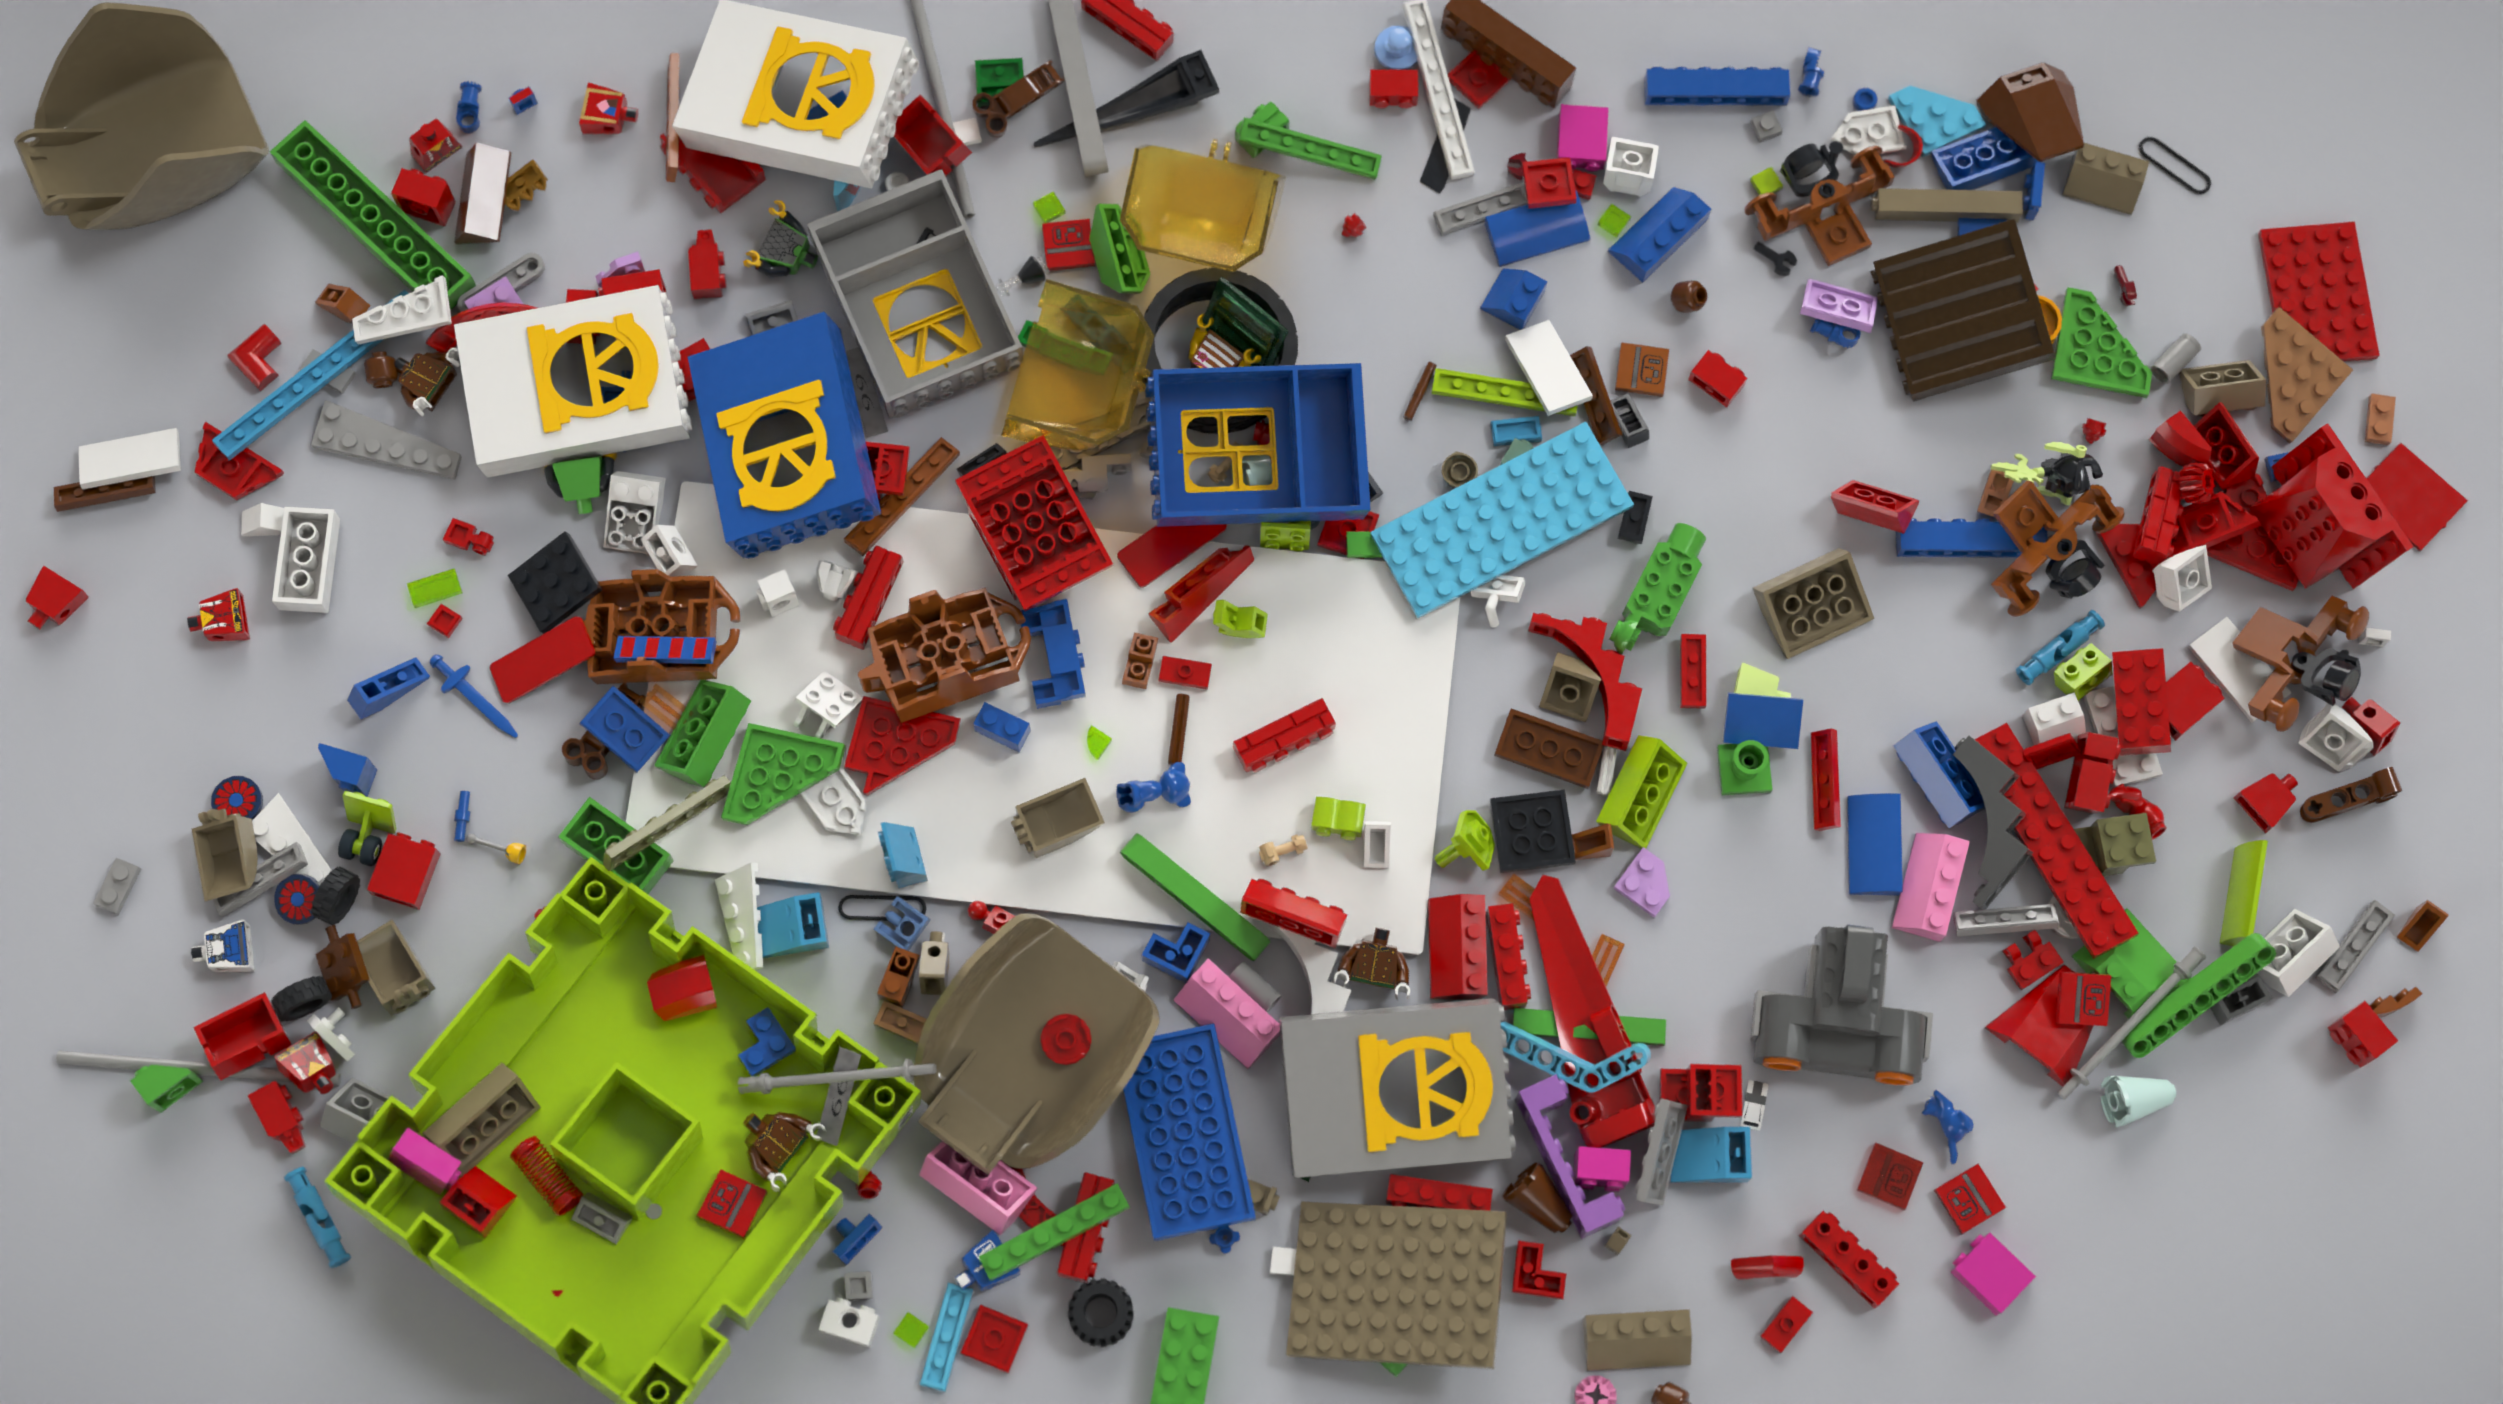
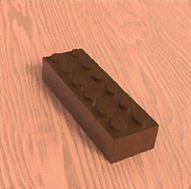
M1450 0L1444 7L1440 29L1445 36L1450 39L1454 38L1468 52L1476 50L1485 64L1491 66L1494 63L1499 66V71L1504 77L1508 79L1512 77V80L1518 83L1522 90L1537 96L1542 104L1555 109L1571 90L1577 67L1482 1Z

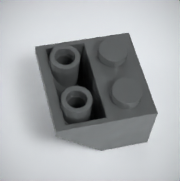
M2256 973L2213 1005L2211 1010L2221 1026L2264 1005L2272 999V996L2260 975Z

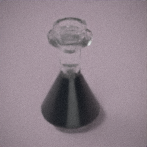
M1030 256L1016 276L1005 282L999 279V283L995 284L1002 297L1005 295L1008 297L1010 296L1009 290L1021 283L1046 281L1045 275L1050 272L1041 256L1037 258Z

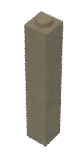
M1878 188L1875 197L1871 198V211H1875V220L1957 222L1959 218L2007 219V221L2015 219L2016 223H2018L2023 214L2022 191Z

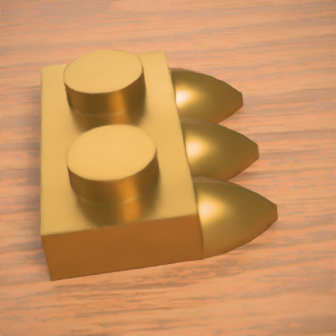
M533 159L508 178L505 204L512 210L519 211L520 201L523 199L532 201L534 190H546V181L548 179Z

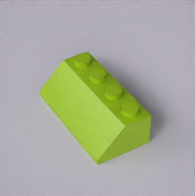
M1638 735L1596 822L1600 826L1607 823L1611 824L1612 835L1641 849L1643 847L1646 849L1688 763L1661 739Z

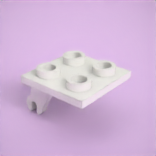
M823 671L795 698V701L803 707L794 722V726L799 728L800 724L805 722L812 710L824 718L814 736L816 738H823L830 725L836 728L862 703L863 697L826 671Z

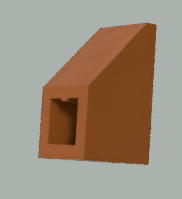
M895 946L877 992L880 1000L902 1008L904 1007L913 983L920 955Z

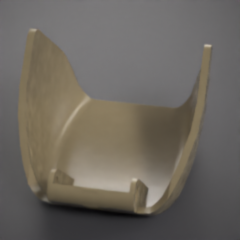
M109 2L100 3L92 7L68 38L56 58L42 91L35 114L34 129L20 133L14 140L44 214L48 216L67 215L74 227L83 230L129 229L180 214L207 202L232 187L253 171L269 153L267 142L230 59L215 38L192 15L176 9ZM31 137H35V138H36L35 140H33V141H31V142H24V141H25L26 139H28V138H31Z
M1019 914L1003 925L964 963L932 1008L923 1026L914 1065L935 1063L936 1073L915 1075L914 1077L915 1087L921 1090V1099L929 1105L918 1123L987 1175L990 1174L999 1160L1011 1167L1021 1169L1044 1164L1080 1142L1094 1128L1124 1089L1138 1067L1159 1025L1160 1018L1156 1004L1138 985L1054 922L1037 914ZM1066 1013L1076 1015L1084 1020L1090 1028L1092 1037L1090 1050L1086 1056L1077 1063L1069 1065L1058 1064L1049 1059L1042 1050L1040 1040L1042 1029L1046 1023L1056 1015Z

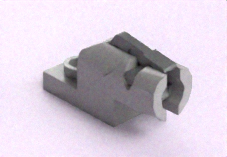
M1131 454L1082 456V469L1075 467L1063 470L1078 498L1093 499L1096 493L1108 490V472H1112L1114 475H1123L1131 471Z

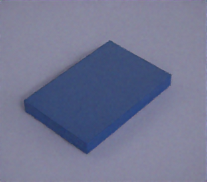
M615 686L609 689L579 723L636 773L670 736L668 732Z
M1728 692L1723 743L1740 744L1743 741L1754 740L1767 747L1798 749L1804 700L1800 698Z

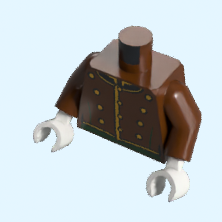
M451 348L448 352H428L424 355L416 353L410 362L401 357L395 361L396 371L401 374L398 380L401 385L400 393L406 405L417 411L421 416L425 415L422 412L425 408L431 412L434 410L456 377L457 373L451 364L456 367L460 366V362L457 361L459 358L457 348Z
M1375 927L1373 941L1362 939L1361 943L1353 944L1342 956L1337 973L1332 979L1334 984L1336 979L1343 980V987H1346L1349 980L1394 989L1396 1000H1398V993L1400 992L1407 994V1000L1410 998L1409 968L1404 955L1397 951V946L1387 944L1390 934L1388 929Z
M778 1112L775 1115L766 1114L762 1120L756 1114L751 1113L743 1122V1125L751 1131L745 1140L751 1168L764 1180L771 1181L773 1191H780V1188L774 1182L781 1180L786 1185V1177L781 1174V1171L809 1137L806 1133L810 1132L814 1140L820 1141L822 1140L821 1137L814 1135V1131L818 1128L826 1131L825 1127L820 1123L812 1125L811 1121L791 1113Z

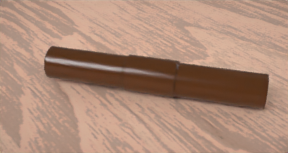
M1433 362L1427 363L1421 379L1414 390L1403 415L1406 420L1412 421L1437 367Z

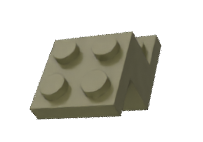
M2146 813L2097 819L2090 827L2074 829L2103 876L2123 874L2129 867L2154 864L2156 862Z

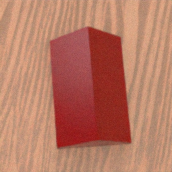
M2219 402L2194 427L2212 448L2208 462L2209 468L2212 469V476L2221 489H2226L2255 477L2259 456L2223 403Z
M1855 480L1831 492V499L1837 513L1902 534L1905 533L1919 505V500Z

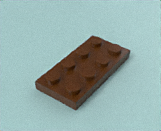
M1511 708L1494 756L1589 789L1604 745H1602L1603 740Z

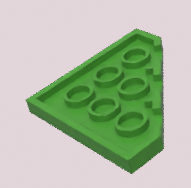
M2067 287L2061 315L2062 325L2058 333L2055 352L2056 359L2054 360L2051 379L2147 398L2151 385V370L2138 358L2136 350L2127 338H2123L2117 330L2115 322L2106 311L2104 312L2092 292Z
M748 723L721 818L725 821L749 825L837 772L841 766L846 748L845 744Z

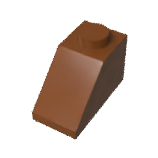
M328 284L315 301L321 308L353 324V318L367 312L371 306L351 288Z

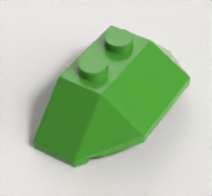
M1097 204L1089 239L1101 282L1118 293L1140 294L1151 273L1139 231L1131 220L1121 212L1122 209L1118 204Z

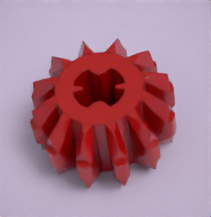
M2189 463V465H2184L2183 469L2180 470V478L2178 479L2180 482L2179 489L2182 491V498H2185L2187 503L2202 504L2210 501L2211 497L2214 496L2215 478L2212 476V469L2209 468L2207 463Z

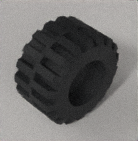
M1101 1278V1280L1092 1279L1089 1283L1080 1285V1288L1072 1294L1073 1297L1068 1305V1318L1073 1332L1081 1341L1087 1342L1094 1347L1096 1345L1107 1347L1106 1345L1116 1344L1118 1340L1126 1336V1333L1132 1326L1134 1313L1130 1296L1117 1282L1113 1280L1107 1281L1105 1278ZM1097 1298L1109 1299L1116 1307L1114 1322L1104 1328L1092 1326L1085 1316L1087 1305Z

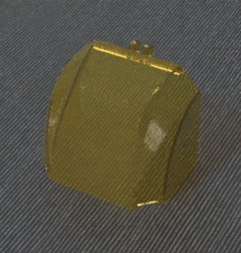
M1214 138L1209 157L1145 144L1136 147L1134 151L1120 222L1126 228L1138 250L1234 272L1265 251L1278 213L1286 176L1228 162L1232 146L1231 142H1227L1224 147L1223 160L1215 159L1218 139Z
M1046 279L1038 303V307L1042 308L1039 321H1033L1001 436L1030 442L1044 435L1050 447L1071 450L1095 449L1129 429L1138 394L1146 389L1142 379L1150 375L1146 365L1154 334L1138 306Z

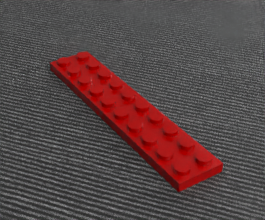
M2005 723L1976 738L1975 740L2019 775V778L2004 794L2007 799L2026 813V816L2016 826L2014 832L2021 843L2034 852L2030 858L2093 959L2137 937L2139 934L2033 763H2029L2026 760L2023 747L2009 725Z

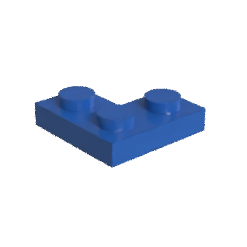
M768 1007L746 1020L747 1025L759 1042L740 1053L738 1058L751 1077L759 1075L796 1051L795 1046Z

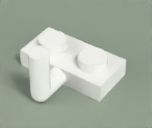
M1501 575L1470 592L1472 597L1488 599L1485 610L1489 625L1494 628L1499 625L1495 609L1498 600L1519 603L1526 583L1523 577Z
M339 1007L328 1018L323 1017L321 1020L313 1014L307 1022L348 1062L355 1055L349 1048L352 1043L342 1033L337 1036L332 1031L335 1028L334 1025L346 1014Z

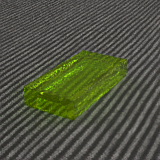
M455 568L407 583L415 608L463 593Z

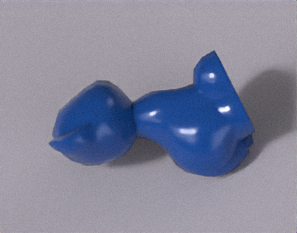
M1183 762L1173 763L1161 775L1159 782L1135 780L1118 784L1116 796L1119 807L1126 812H1136L1144 806L1145 802L1153 801L1161 795L1167 802L1176 804L1179 807L1190 805V781L1185 775V764Z

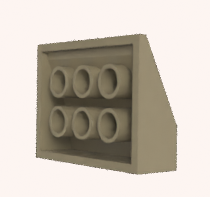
M1841 548L1752 588L1760 610L1786 659L1875 619L1851 553Z

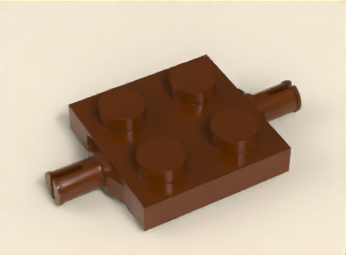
M336 925L328 926L325 930L330 942L326 948L316 954L322 976L332 994L331 1001L340 1000L347 995L351 1009L359 1008L362 1004L358 990L370 979L355 934L349 933L339 938Z

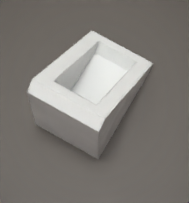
M260 503L242 511L241 535L243 537L281 535L284 508Z
M1365 822L1364 868H1389L1391 822Z

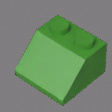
M152 1064L140 1068L134 1074L135 1077L130 1080L147 1105L160 1113L203 1082L200 1076L188 1068Z

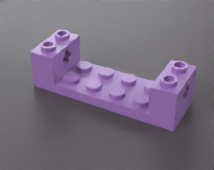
M1553 1075L1520 1090L1515 1098V1102L1559 1194L1572 1214L1571 1219L1580 1238L1583 1239L1618 1223L1624 1216L1622 1211L1625 1210L1621 1198L1619 1196L1615 1197L1613 1192L1584 1204L1583 1200H1586L1585 1194L1580 1185L1575 1186L1572 1179L1574 1176L1573 1169L1569 1162L1564 1163L1561 1153H1563L1562 1146L1557 1138L1553 1140L1549 1131L1552 1129L1548 1117L1544 1115L1562 1107L1567 1099L1566 1094L1569 1093L1564 1080H1559L1557 1075Z

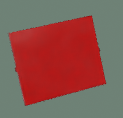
M2402 443L2379 466H2375V470L2366 478L2409 541L2419 551L2442 528L2447 526L2448 521L2468 501Z

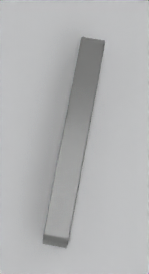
M1048 0L1085 177L1108 173L1105 150L1073 0Z

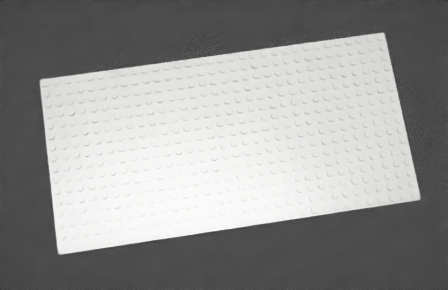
M685 481L681 484L674 526L698 565L687 576H714L735 600L740 610V622L734 623L730 621L728 609L725 607L717 609L716 645H723L727 642L730 629H739L740 635L736 647L718 668L717 679H708V681L732 686L751 700L746 714L740 721L734 736L731 738L723 757L710 781L712 779L717 780L725 775L732 781L748 723L812 737L815 736L824 718L811 710L805 722L800 724L799 728H796L794 722L803 706L796 702L795 698L823 671H826L862 697L867 696L890 701L884 690L865 693L858 678L859 671L874 663L870 638L864 650H861L836 639L835 631L833 630L837 617H842L846 610L843 608L847 595H852L856 587L853 586L843 598H837V601L823 598V592L819 591L816 573L819 560H827L863 573L866 566L863 564L866 554L864 556L860 555L844 542V538L860 521L852 523L848 528L830 530L823 536L805 538L801 543L784 545L776 551L759 553L755 558H742L725 542L714 484ZM910 507L869 550L872 552L877 545L888 551L900 554L904 561L875 626L890 618L907 613L909 611L910 598L932 590H936L943 599H948L965 592L986 587L987 592L1023 610L1018 598L1016 600L1013 599L969 514ZM1094 528L1111 558L1113 566L1035 606L1039 607L1057 600L1067 599L1073 630L1078 629L1080 644H1077L1076 648L1077 653H1083L1085 668H1081L1086 697L1062 701L1060 705L1037 709L1032 681L1051 678L1043 635L1031 637L1030 647L1018 672L1019 682L934 711L961 718L955 745L868 796L863 793L868 774L847 770L844 767L861 704L836 728L830 725L825 736L821 739L845 744L846 748L841 765L867 800L861 835L825 830L800 794L749 825L725 821L721 816L727 799L726 796L654 843L670 853L674 862L669 868L728 874L752 862L758 863V872H755V878L966 903L982 901L986 905L991 906L996 905L1185 928L1187 922L1203 930L1213 931L1120 854V851L1138 833L1260 930L1267 938L1282 939L1279 934L1268 926L1269 923L1240 913L1241 900L1251 879H1264L1271 882L1275 888H1288L1295 891L1299 897H1313L1319 900L1321 905L1326 907L1333 905L1343 909V913L1348 915L1337 946L1351 947L1353 944L1361 943L1362 939L1373 941L1375 927L1390 930L1388 945L1397 946V951L1403 954L1420 955L1424 945L1460 597L1417 619L1386 562L1250 546L1254 561L1171 643L1151 620L1148 613L1169 601L1166 599L1164 592L1217 549L1228 547L1229 551H1238L1244 545L1209 542L1152 583L1141 588L1118 560L1117 553L1143 534ZM785 569L795 590L799 606L772 617L769 610L764 612L756 592V590L760 589L757 581ZM1216 600H1226L1237 607L1255 606L1267 613L1265 638H1239L1219 633V627L1213 624ZM1009 614L1000 615L998 621L1008 646L1014 647L1018 645L1021 640L1019 632L1021 624H1016L1015 619ZM665 624L662 627L661 632L667 630L669 624ZM686 627L680 628V631H687ZM1134 632L1158 638L1147 689L1122 684ZM977 642V643L968 645V648L973 647V646H976V645H978V644H980V643ZM956 645L951 647L950 649H956L959 646ZM930 654V655H928L927 657H928V658H929V657H932V656H934L935 654ZM1168 656L1211 663L1212 668L1208 690L1159 682L1162 657ZM1006 657L1000 659L998 661L969 670L968 672L969 674L976 672L978 670L1007 661L1008 658ZM920 663L908 666V668L919 666ZM700 680L649 682L644 712L671 735ZM937 682L918 688L916 690L917 692H919L927 688L936 686ZM1176 695H1189L1190 701L1182 762L1185 764V775L1190 781V805L1179 807L1176 804L1167 802L1161 795L1153 801L1145 802L1144 806L1136 812L1130 813L1122 810L1118 805L1116 796L1118 784L1135 780L1159 782L1161 775L1169 769L1168 757ZM1323 698L1336 722V727L1332 730L1333 734L1323 740H1320L1318 737L1310 741L1311 745L1303 750L1298 751L1295 748L1288 752L1289 756L1278 762L1273 759L1267 762V766L1256 773H1253L1252 770L1247 773L1245 772L1233 749V741ZM984 702L1030 723L1031 732L1020 753L975 732L973 723ZM669 737L643 767L633 774L626 823L636 830L644 827L651 818H658L664 814L671 805H678L683 802L690 793L703 789L702 787L688 784L654 766ZM1086 778L1105 823L1083 838L1063 848L1035 858L1033 852L1028 853L1025 844L1020 845L1012 827L1011 821L1017 815L1015 806ZM1316 797H1328L1366 804L1361 837H1356L1355 840H1345L1339 834L1331 833V836L1325 837L1317 835L1316 831L1311 830ZM882 822L914 827L928 881L898 888L896 881L891 882L878 832L882 831ZM1365 822H1391L1389 868H1364ZM1291 836H1304L1308 849L1304 850L1302 854L1297 855L1296 851L1278 856L1280 862L1271 866H1266L1261 861L1259 846L1273 842L1276 847L1291 842Z

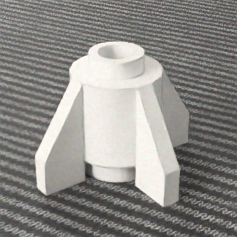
M819 560L816 573L819 591L823 592L822 597L832 601H837V598H843L853 587L856 575L861 572L827 560Z

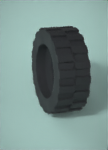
M340 866L331 870L315 894L311 908L312 915L329 925L338 924L355 902L361 882L359 876Z
M313 976L285 987L272 997L271 1004L278 1019L281 1022H288L305 1017L322 1008L332 999V994L324 977Z

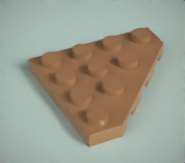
M2278 307L2261 326L2262 336H2264V362L2268 377L2267 392L2268 402L2271 407V428L2290 444L2351 374L2353 369Z

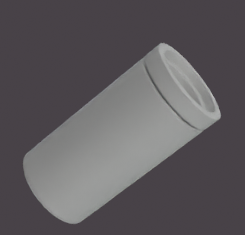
M2186 333L2182 334L2151 366L2152 374L2162 383L2169 384L2201 351V345L2193 336Z
M1245 961L1229 976L1266 1012H1269L1282 996Z

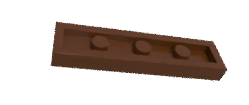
M1586 346L1571 354L1570 357L1593 395L1592 400L1583 404L1595 438L1599 445H1604L1621 436L1622 433L1592 347Z
M155 476L82 489L80 482L54 487V507L57 512L154 494L156 493Z

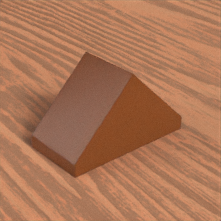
M1609 823L1572 834L1575 860L1610 857L1614 850L1612 828Z
M2426 900L2415 908L2397 935V938L2419 952L2447 919L2449 914L2429 900Z

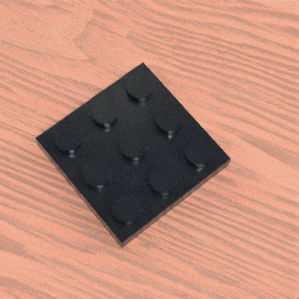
M566 531L508 574L510 581L536 626L543 634L556 627L603 591L573 538Z
M1565 789L1490 798L1500 873L1574 865L1576 863Z

